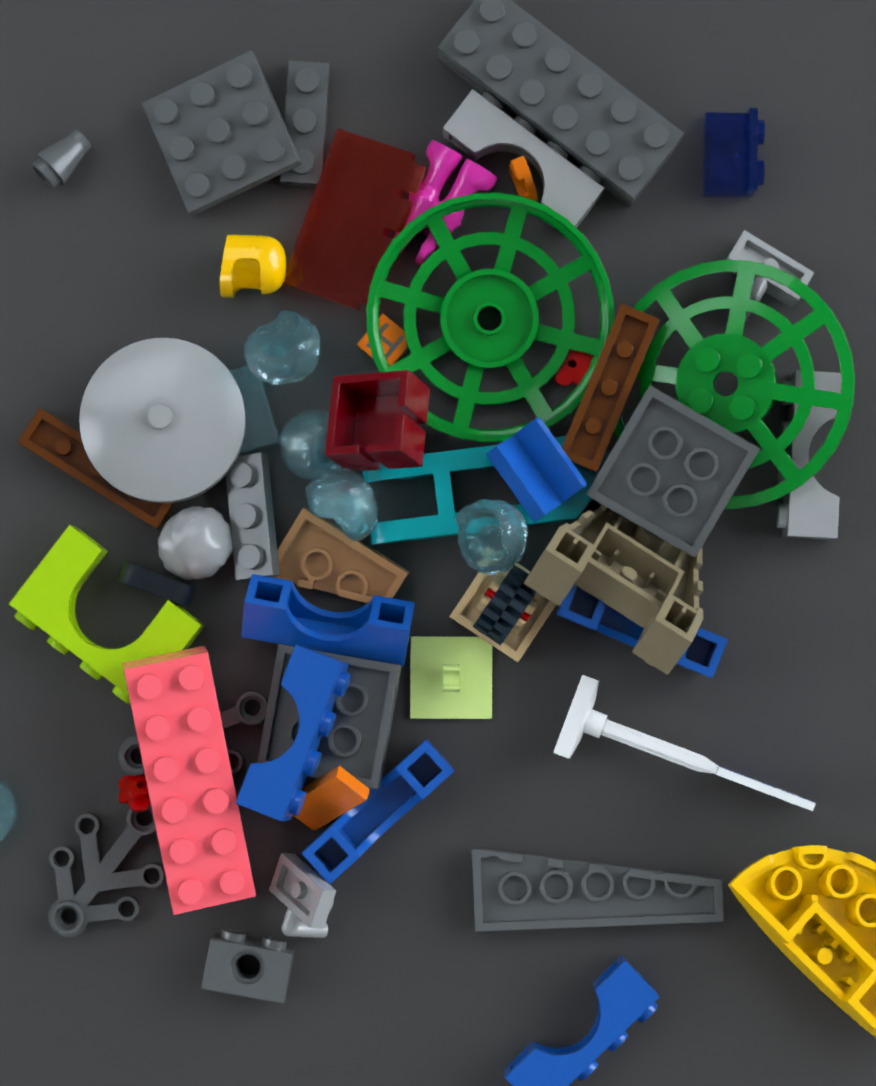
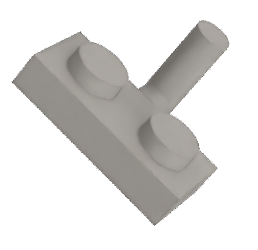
M745 230L726 259L747 260L773 266L796 277L805 285H808L814 274L810 269ZM755 275L750 295L751 300L760 301L766 292L792 309L799 301L800 296L788 287L769 278ZM747 312L746 320L750 316L751 312Z
M281 853L269 891L288 907L281 927L283 934L289 937L325 938L328 934L326 921L333 907L336 890L296 854Z

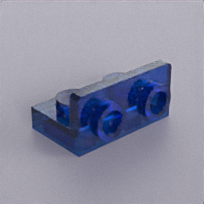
M749 108L747 113H705L703 197H752L757 191L758 185L764 184L765 164L764 160H758V145L764 144L765 122L764 120H758V108Z

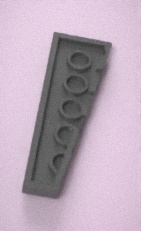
M472 848L475 932L724 922L722 879L485 848Z

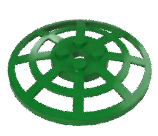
M474 193L449 199L426 210L408 223L392 240L378 263L370 285L366 308L367 335L372 357L379 372L401 370L414 372L420 368L422 373L436 387L450 396L459 399L453 423L439 418L428 411L427 424L461 439L479 442L505 441L530 422L504 429L471 428L469 425L475 403L482 405L503 404L525 397L535 416L541 418L547 428L571 413L581 402L613 325L614 301L608 276L598 254L586 237L568 219L548 206L522 196L504 193ZM475 207L511 209L504 233L478 232L461 236L454 240L443 220V217L451 213ZM526 214L540 218L557 229L575 246L581 256L559 269L557 264L542 249L520 238ZM428 226L439 249L433 252L420 266L409 288L387 282L386 278L389 270L401 250L417 233ZM478 245L500 246L494 269H481L473 272L464 259L461 250ZM516 250L535 260L546 271L548 276L527 287L522 280L510 273ZM446 259L458 281L450 288L445 298L421 292L424 283L432 271ZM590 271L595 282L600 304L598 339L574 333L575 306L568 282ZM555 290L559 294L562 307L561 330L539 324V311L536 301ZM381 297L405 304L403 312L404 332L411 354L391 366L384 354L379 333ZM494 307L499 311L501 323L498 328L488 331L480 327L477 317L482 308ZM416 308L440 314V326L443 336L423 348L420 345L416 330ZM534 340L556 345V350L547 365L532 378L521 356L529 349ZM569 349L593 355L590 366L578 386L562 403L551 410L539 388L545 385L559 370L567 357ZM451 350L457 357L468 363L463 386H458L443 377L430 362ZM506 365L518 385L513 389L500 392L478 391L484 368H496Z
M719 260L700 263L678 271L658 283L634 306V309L644 313L657 300L669 318L652 339L636 376V379H640L641 399L649 385L652 386L653 381L675 384L678 401L734 434L749 430L762 448L755 456L749 468L771 460L786 479L774 487L754 494L732 496L725 509L758 506L782 498L803 486L823 468L836 451L848 427L854 405L856 379L853 355L845 332L833 311L815 291L796 277L773 266L747 260ZM719 272H738L733 297L709 298L683 309L670 290L682 282L701 275ZM755 275L769 278L788 287L803 298L814 311L792 325L787 318L775 309L759 301L751 300L750 295ZM730 309L725 334H716L704 339L691 321L693 317L708 311ZM747 312L767 319L782 333L762 347L751 339L743 337ZM823 325L829 331L838 354L841 373L840 393L815 389L813 361L803 339ZM677 330L690 348L683 357L679 368L655 365L663 345L672 333ZM791 347H793L800 365L801 387L779 384L777 372L772 361ZM724 372L733 373L738 380L737 390L730 396L720 395L715 387L717 377ZM775 400L797 403L798 408L791 423L782 435L776 439L763 422V419L771 410ZM816 406L837 410L834 424L824 444L804 467L799 469L785 449L801 432L810 414L811 407ZM621 415L614 430L617 438L620 437L625 428Z

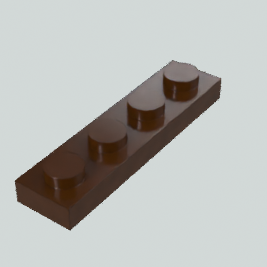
M621 303L562 445V449L575 466L594 474L597 473L660 319Z
M41 408L37 410L18 440V443L157 530H159L176 503L142 501L130 497L113 487L91 463L84 449L81 433Z

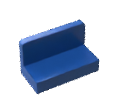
M541 418L534 419L515 435L486 453L534 523L586 486V481Z

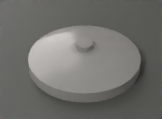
M151 338L132 343L118 350L106 359L93 374L85 389L80 406V433L84 449L91 463L113 487L130 497L142 501L174 503L203 494L221 481L229 472L238 458L244 442L246 411L240 389L234 377L216 356L188 341L175 338Z

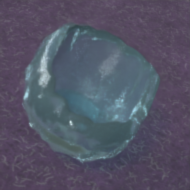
M281 310L273 322L259 326L254 333L249 335L248 340L244 343V357L252 374L273 386L302 381L315 369L318 363L320 335L315 325H311L308 318L302 317L294 311Z
M321 409L304 411L300 415L292 417L288 424L282 428L279 436L281 458L286 467L300 478L314 482L333 481L347 472L325 456L329 411Z
M331 470L321 474L305 487L311 512L319 518L334 519L336 525L343 529L344 534L350 540H363L377 525L378 507L373 496V489L354 470Z
M481 499L461 509L455 517V521L459 526L458 544L461 548V555L470 568L482 574L495 575L499 572L508 571L515 563L521 561L526 550L528 528L520 511L507 501L500 499Z

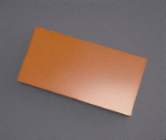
M338 766L302 788V791L307 793L306 799L299 815L293 816L315 831L365 802L370 789L341 766Z

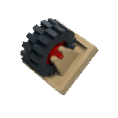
M495 548L449 617L516 662H519L557 604L540 596L535 590L525 585L524 582L530 571Z

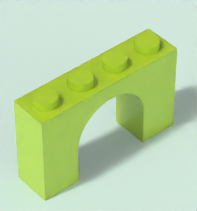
M69 525L10 601L9 605L17 610L14 617L33 631L37 626L50 635L47 642L53 648L66 656L71 651L82 660V663L79 665L82 670L98 681L102 676L115 685L112 692L130 705L122 663L186 650L205 627V624L176 602L168 600L142 635L133 643L119 649H109L92 642L82 632L77 622L75 613L76 599L82 585L108 553V550L78 527Z

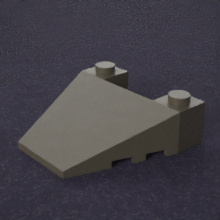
M603 504L593 512L588 510L581 514L574 523L570 525L566 523L560 526L524 582L525 585L535 590L540 596L549 599L558 606L561 605L575 584L643 627L644 629L632 653L667 675L691 645L704 619L703 609L699 608V596L703 592V581L699 580V569L703 565L702 547L697 556L693 557Z

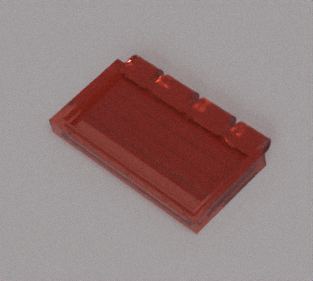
M338 128L288 263L283 284L360 311L362 303L367 305L374 270L377 269L379 261L393 240L387 237L389 230L400 233L405 228L412 209L413 202L401 198L403 191L417 195L426 167L414 163L416 156L411 152Z

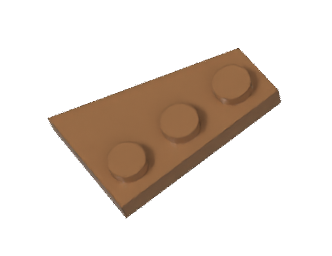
M305 506L277 550L280 576L273 578L290 580L299 587L311 590L317 589L337 594L340 597L368 603L374 595L394 598L410 571Z

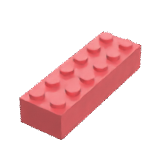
M205 646L123 662L122 665L173 914H181L256 897L239 806L236 804L237 796L208 651Z

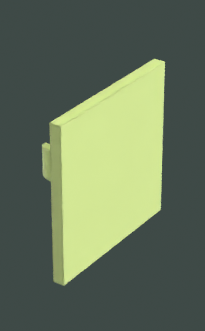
M411 636L410 719H492V645L480 637Z

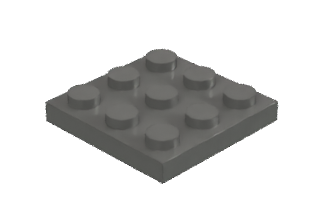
M251 50L142 103L185 207L192 216L302 164L258 60Z
M649 385L586 495L689 555L696 557L760 448Z
M278 644L257 763L270 762L283 755L291 747L298 733L299 713L296 703L290 693L281 685L294 650L293 646ZM318 651L349 663L347 673L351 674V679L342 698L337 696L331 711L336 713L333 728L328 737L322 735L317 751L321 753V759L313 776L309 777L320 778L334 768L341 766L365 786L380 789L402 666Z

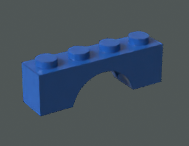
M252 574L244 601L241 637L293 647L300 645L316 651L404 666L415 602L374 595L366 605L349 612H331L315 607L307 602L298 593L293 581Z
M575 584L561 605L558 606L555 613L556 616L632 647H635L644 629ZM699 628L691 645L676 665L705 677L713 678L728 639Z
M295 645L281 685L290 693L298 709L299 728L297 736L291 747L277 759L265 763L250 764L236 804L281 822L291 820L292 815H299L307 794L302 791L307 775H314L321 759V753L317 751L322 735L328 737L336 719V713L331 712L337 696L341 698L344 696L350 683L351 674L347 673L349 663L305 646Z
M425 738L382 778L380 789L370 788L365 802L338 817L305 847L301 854L327 883L331 884L395 822L454 772L453 766Z
M621 955L592 983L597 995L598 1013L589 1033L580 1041L565 1047H549L532 1041L504 1069L505 1079L512 1086H569L576 1078L583 1081L596 1069L598 1063L595 1060L606 1049L613 1052L625 1041L628 1036L625 1031L636 1020L642 1023L654 1013L658 1007L655 1001L660 998L657 991Z

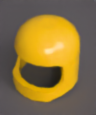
M227 235L220 272L221 297L234 298L235 293L241 289L261 290L262 295L276 292L282 286L286 275V255L281 243L269 236Z

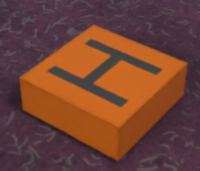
M382 313L379 317V333L384 354L391 366L406 352L408 345L404 330ZM366 332L357 343V346L373 359Z

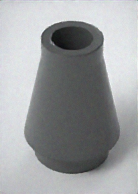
M74 129L69 135L35 154L36 160L30 166L47 186L54 189L58 184L64 185L85 153L92 146L81 132Z

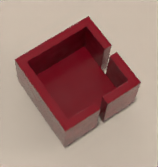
M409 370L333 376L325 456L347 472L381 470V464L388 469L422 467L426 431L419 424H427L430 388Z

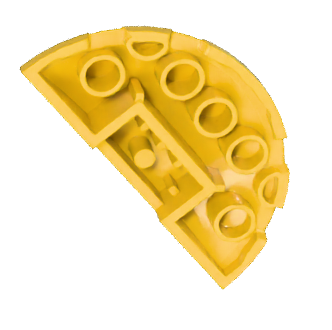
M807 845L792 847V849L773 855H766L742 870L728 886L748 914L812 983L876 1038V863L858 853H846L827 848V846Z

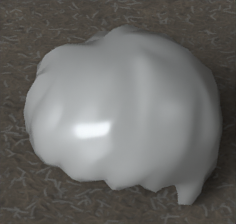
M191 506L173 515L165 523L158 537V555L163 561L164 568L174 576L186 581L213 576L221 566L225 565L226 560L233 552L231 527L229 523L225 522L223 514L211 507Z

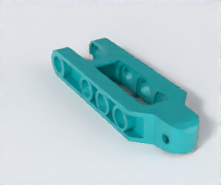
M566 436L555 437L562 447ZM497 445L427 453L423 456L422 467L388 469L381 464V470L363 471L364 484L389 479L409 480L434 476L438 515L369 524L372 545L389 544L575 520L592 500L586 493L611 451L605 452L596 474L575 466L586 481V486L535 523L521 504L455 513L450 473L468 469L488 470L494 467L486 453Z

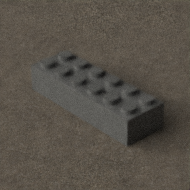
M474 0L438 46V60L480 93L487 92L494 96L503 105L502 109L514 119L518 116L527 121L536 130L534 134L545 143L552 141L559 145L568 154L567 160L580 168L583 165L596 173L601 179L599 184L629 207L632 206L674 152L685 134L512 0Z

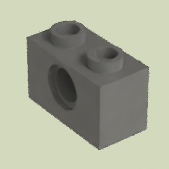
M222 929L221 934L214 933L210 939L201 989L284 1004L295 948L287 947V940L263 936L262 942L246 939L245 932ZM245 954L254 955L260 962V970L254 974L243 972L239 966V957Z

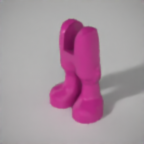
M431 140L425 153L430 162L424 182L419 184L409 195V204L397 228L395 237L408 223L426 210L452 198L474 194L476 191H489L495 185L498 178L472 160L466 159L448 196L440 201L439 196L443 186L459 166L463 157L453 149ZM464 210L443 217L450 233L461 225ZM428 226L420 231L428 236L421 245L415 260L420 266L433 252L439 249ZM407 245L401 250L400 254L405 250Z

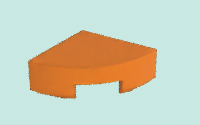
M524 155L511 160L508 172L518 196L538 201L536 187Z

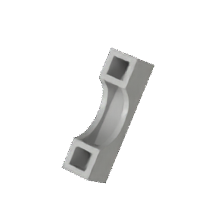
M472 89L444 125L443 138L474 161L495 152H509L519 156L524 155L525 159L534 166L540 176L543 187L541 204L559 213L577 228L602 195L604 187L599 184L601 181L600 177L586 166L582 165L578 169L566 160L568 154L556 143L549 141L545 144L534 136L536 130L527 121L518 116L513 120L501 111L503 105L494 96L487 92H483L480 95Z
M794 371L790 374L789 381L784 380L783 384L801 387V371ZM814 371L815 389L840 393L841 373ZM782 401V405H788V419L781 422L780 436L791 423L798 408L797 403ZM816 406L811 407L810 414L801 432L786 448L787 454L799 469L809 462V447L813 436L824 423L835 419L837 410ZM778 470V484H779V483L785 481L786 479L782 476V474H781V473L779 472V470ZM813 476L803 486L785 495L783 503L777 504L776 528H782V537L837 539L840 497L824 489Z

